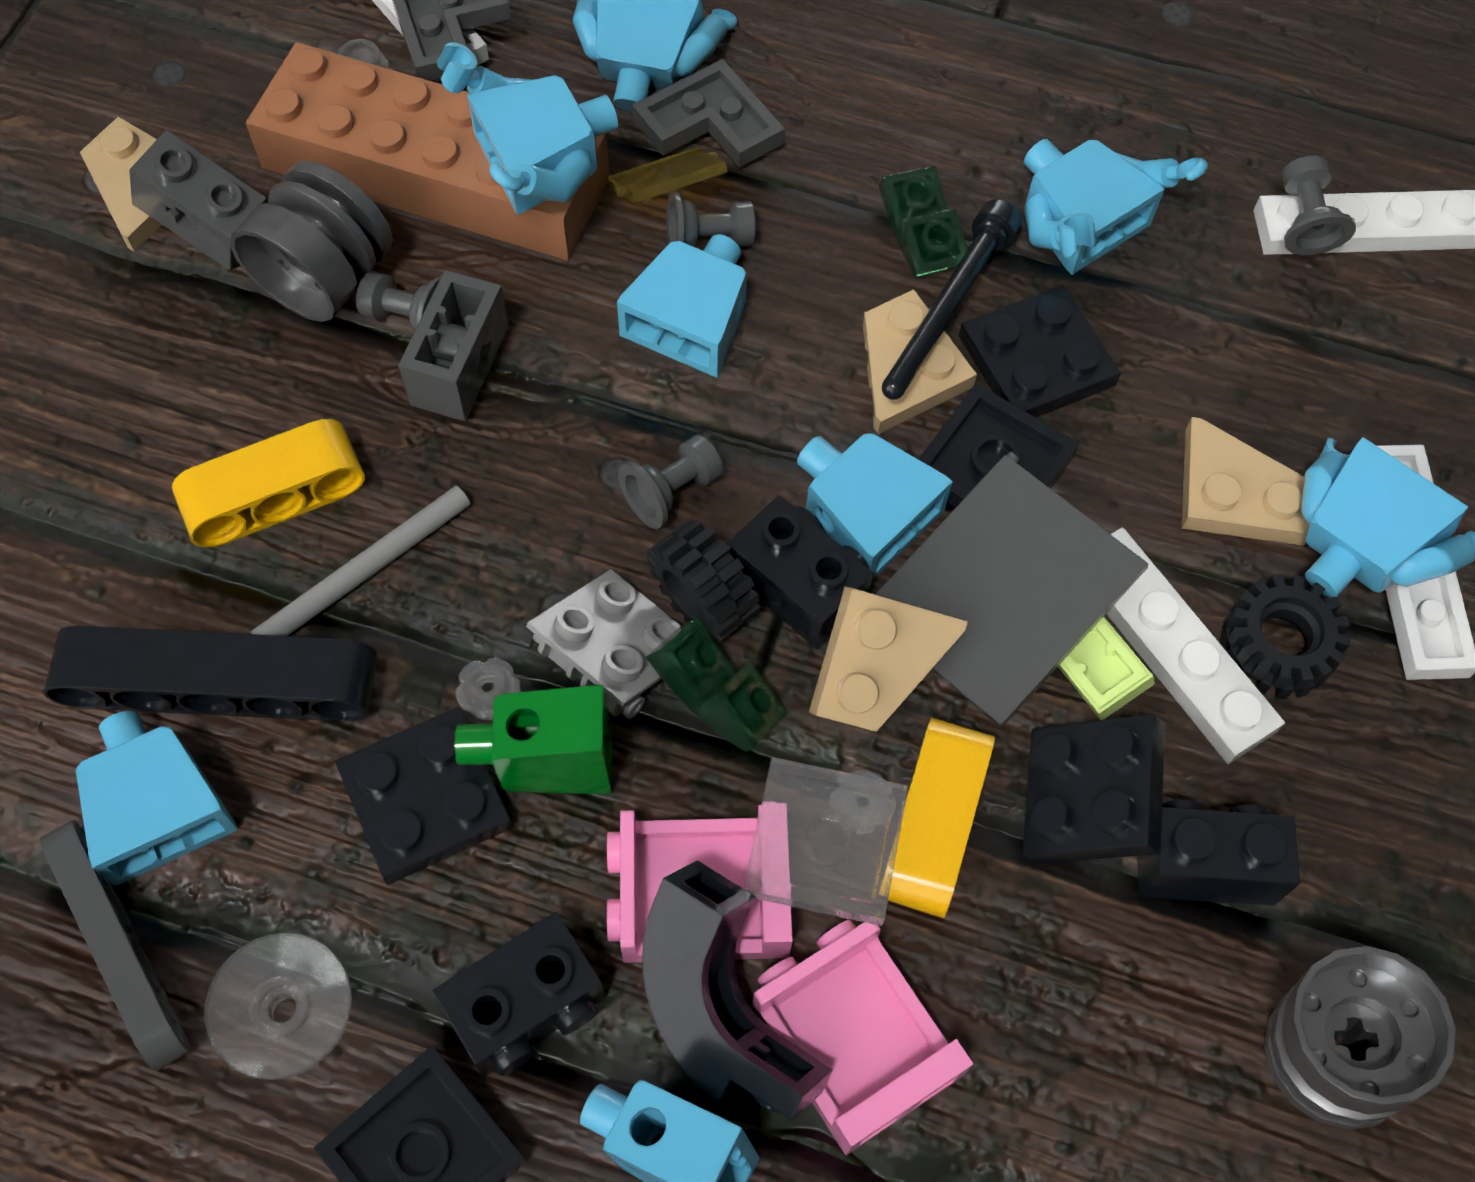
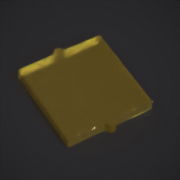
M696 147L608 176L610 187L616 191L617 197L625 196L634 203L727 173L728 170L726 162L718 158L716 152L708 153Z

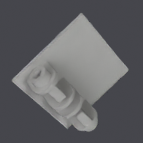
M612 569L530 620L526 626L534 633L533 640L539 644L538 652L543 657L548 656L566 671V676L572 681L583 675L580 687L603 685L609 712L613 716L622 714L627 719L633 718L643 707L645 699L640 694L684 663L704 646L701 641Z

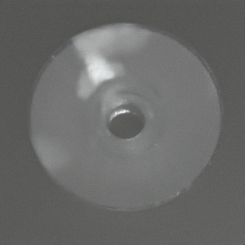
M278 933L257 938L234 952L223 963L212 980L206 997L204 1015L210 1042L217 1054L229 1066L247 1076L276 1080L301 1074L327 1057L341 1039L348 1024L352 1005L349 978L335 954L313 938L294 933ZM285 999L295 1000L296 1011L293 1017L286 1022H275L273 1011L276 1005Z

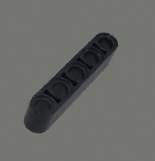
M67 626L58 631L43 693L46 698L55 703L81 709L355 722L368 717L377 651L365 643L338 638Z

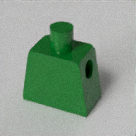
M603 685L499 694L493 701V724H459L456 726L455 757L457 765H493L503 790L510 792L612 794V728Z

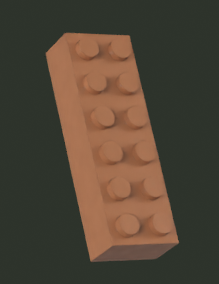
M295 42L245 122L263 169L284 175L292 165L302 160L321 163L342 174L358 186L375 203L569 261L610 178L607 135L605 133L594 137L597 161L596 171L586 179L569 201L560 203L546 200L528 211L517 215L502 186L492 178L489 170L490 164L474 136L467 95L470 94L469 92L451 93L442 84Z

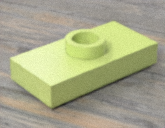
M1105 617L1094 626L1058 666L1100 720H1104L1155 684L1153 675Z

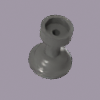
M1308 155L1288 163L1282 170L1285 191L1290 195L1299 196L1302 213L1295 218L1291 228L1288 229L1284 236L1285 248L1291 253L1298 255H1315L1342 246L1355 234L1356 224L1350 215L1342 213L1336 207L1326 206L1322 189L1332 180L1327 158L1320 155Z
M672 190L669 192L666 209L668 245L670 242L681 241L695 247L698 237H710L721 234L729 236L739 247H752L755 238V212L751 201H733L729 213H698L692 201L681 198L678 190Z
M370 271L363 276L359 283L356 294L357 310L361 316L379 321L386 319L391 312L409 316L410 324L415 331L441 277L438 276L431 280L430 283L422 285L413 294L396 289L395 280L390 275Z
M695 435L679 445L680 459L660 471L652 465H638L632 461H626L618 468L619 484L626 501L639 519L650 528L659 529L667 523L668 511L672 508L673 504L672 492L691 480L700 486H706L722 476L723 464L712 443L704 436Z

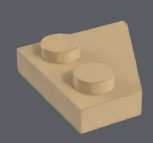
M117 117L84 147L80 154L127 247L135 252L162 224L132 205L129 169L157 139L122 118Z
M914 289L864 313L863 334L865 349L868 351L867 372L869 388L872 389L874 407L873 428L878 434L973 388L977 377L976 372L944 331L905 394L897 400H891L884 396L882 392L884 379L929 311Z
M1191 417L1185 429L1182 529L1304 546L1310 526L1301 514L1305 477L1201 418Z
M845 586L809 712L819 717L877 732L965 632L968 621Z

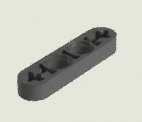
M72 820L42 836L40 843L45 857L124 1024L145 1062L151 1069L158 1071L189 1053L191 1047L185 1031L114 885L92 868L83 828L77 821Z

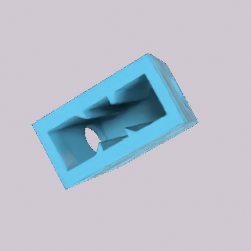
M721 234L713 235L703 251L681 241L670 242L617 300L619 336L718 378L746 303L747 272L741 266L736 265L741 256V249L738 244L731 238Z
M873 433L863 434L843 453L822 436H816L803 448L797 459V464L815 478L808 487L806 509L817 518L823 532L841 547L848 545L864 557L870 571L874 573L873 579L945 511L953 482L946 475Z
M123 711L113 714L100 723L99 730L107 750L81 761L76 768V776L89 860L92 868L116 887L238 831L231 814L185 744L170 726H161L146 733L140 715L135 711Z
M638 1080L634 1084L628 1097L603 1084L597 1085L589 1095L580 1117V1124L606 1138L602 1150L621 1169L644 1182H749L760 1159L741 1127L643 1080ZM664 1133L658 1142L651 1145L658 1135Z

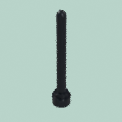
M999 199L990 200L982 206L973 220V243L882 383V392L886 398L897 400L905 394L994 252L1009 248L1022 229L1023 219L1018 209L1011 203Z

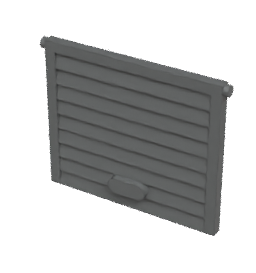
M1012 452L1004 455L875 594L968 621L965 632L932 670L1001 728L1148 568V563L1018 465L1019 458Z

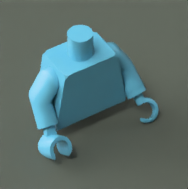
M577 0L573 24L585 55L597 62L600 77L617 82L613 104L619 109L632 112L633 104L647 98L649 88L662 90L678 82L680 77L690 76L715 51L724 39L727 31L737 26V18L727 10L714 9L702 21L703 0Z
M450 42L446 44L437 60L438 68L444 70L441 80L447 91L460 93L467 86V90L470 93L467 95L474 136L490 164L489 170L492 178L502 186L517 215L528 211L546 200L560 203L569 201L586 179L594 174L597 169L594 137L618 129L617 115L607 95L577 104L563 78L555 75L534 80L504 77L487 68L477 66L475 54L469 48L459 43Z
M1043 139L1029 150L1024 159V164L1035 174L1032 178L1024 206L1029 241L1035 247L1053 250L1066 270L1073 275L1149 227L1155 216L1165 190L1164 188L1174 187L1180 179L1185 177L1190 181L1199 178L1206 172L1208 163L1203 158H1191L1180 164L1173 158L1142 161L1116 153L1098 140H1088L1063 155L1048 139Z
M1364 437L1356 444L1350 455L1340 453L1334 448L1337 440L1327 439L1320 457L1306 471L1303 487L1301 514L1306 522L1310 524L1305 541L1311 548L1321 554L1305 573V578L1312 587L1317 582L1325 588L1322 594L1333 598L1334 596L1337 597L1349 582L1355 578L1372 591L1380 593L1393 583L1408 587L1449 575L1475 560L1474 531H1468L1465 535L1460 534L1451 537L1457 530L1468 506Z

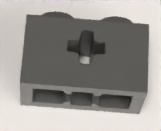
M165 130L129 169L132 205L228 270H231L238 262L230 247L231 234L255 207L266 203V197L168 130Z
M444 270L398 365L410 406L466 422L509 328L501 285Z

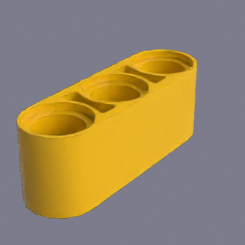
M321 419L191 467L174 479L172 491L191 542L196 546L207 548L230 543L345 498L361 487L365 480V474L344 426L339 421L333 419Z
M933 717L930 718L877 898L939 918H945L991 758L995 736Z

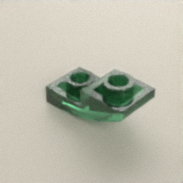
M936 166L882 177L879 183V190L896 239L914 276L917 277L957 268L968 251V247L956 208L948 210Z
M698 617L681 625L646 656V659L658 675L693 713L714 731L744 752L754 749L788 714L751 661L735 669Z

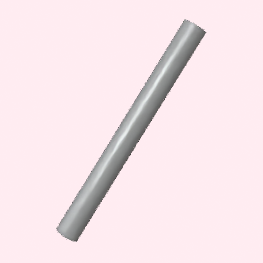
M454 486L250 631V634L289 636L469 507L470 501L458 486Z

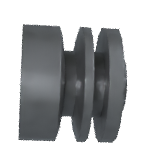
M302 160L292 165L284 174L283 181L276 184L270 190L268 204L264 203L255 207L231 234L230 247L236 260L247 275L266 294L285 308L306 319L324 322L331 320L355 292L356 279L363 278L366 273L372 271L375 262L382 260L391 248L393 237L390 226L379 208L358 186L339 172L321 163Z
M1363 946L1336 950L1313 964L1304 973L1297 984L1292 986L1289 992L1282 997L1268 1019L1264 1050L1272 1079L1290 1104L1316 1122L1350 1130L1377 1126L1438 1086L1454 1060L1456 1027L1446 997L1425 971L1397 953ZM1339 1035L1343 1036L1345 1046L1336 1045L1335 1039ZM1349 1049L1357 1050L1358 1056L1354 1060L1351 1059Z

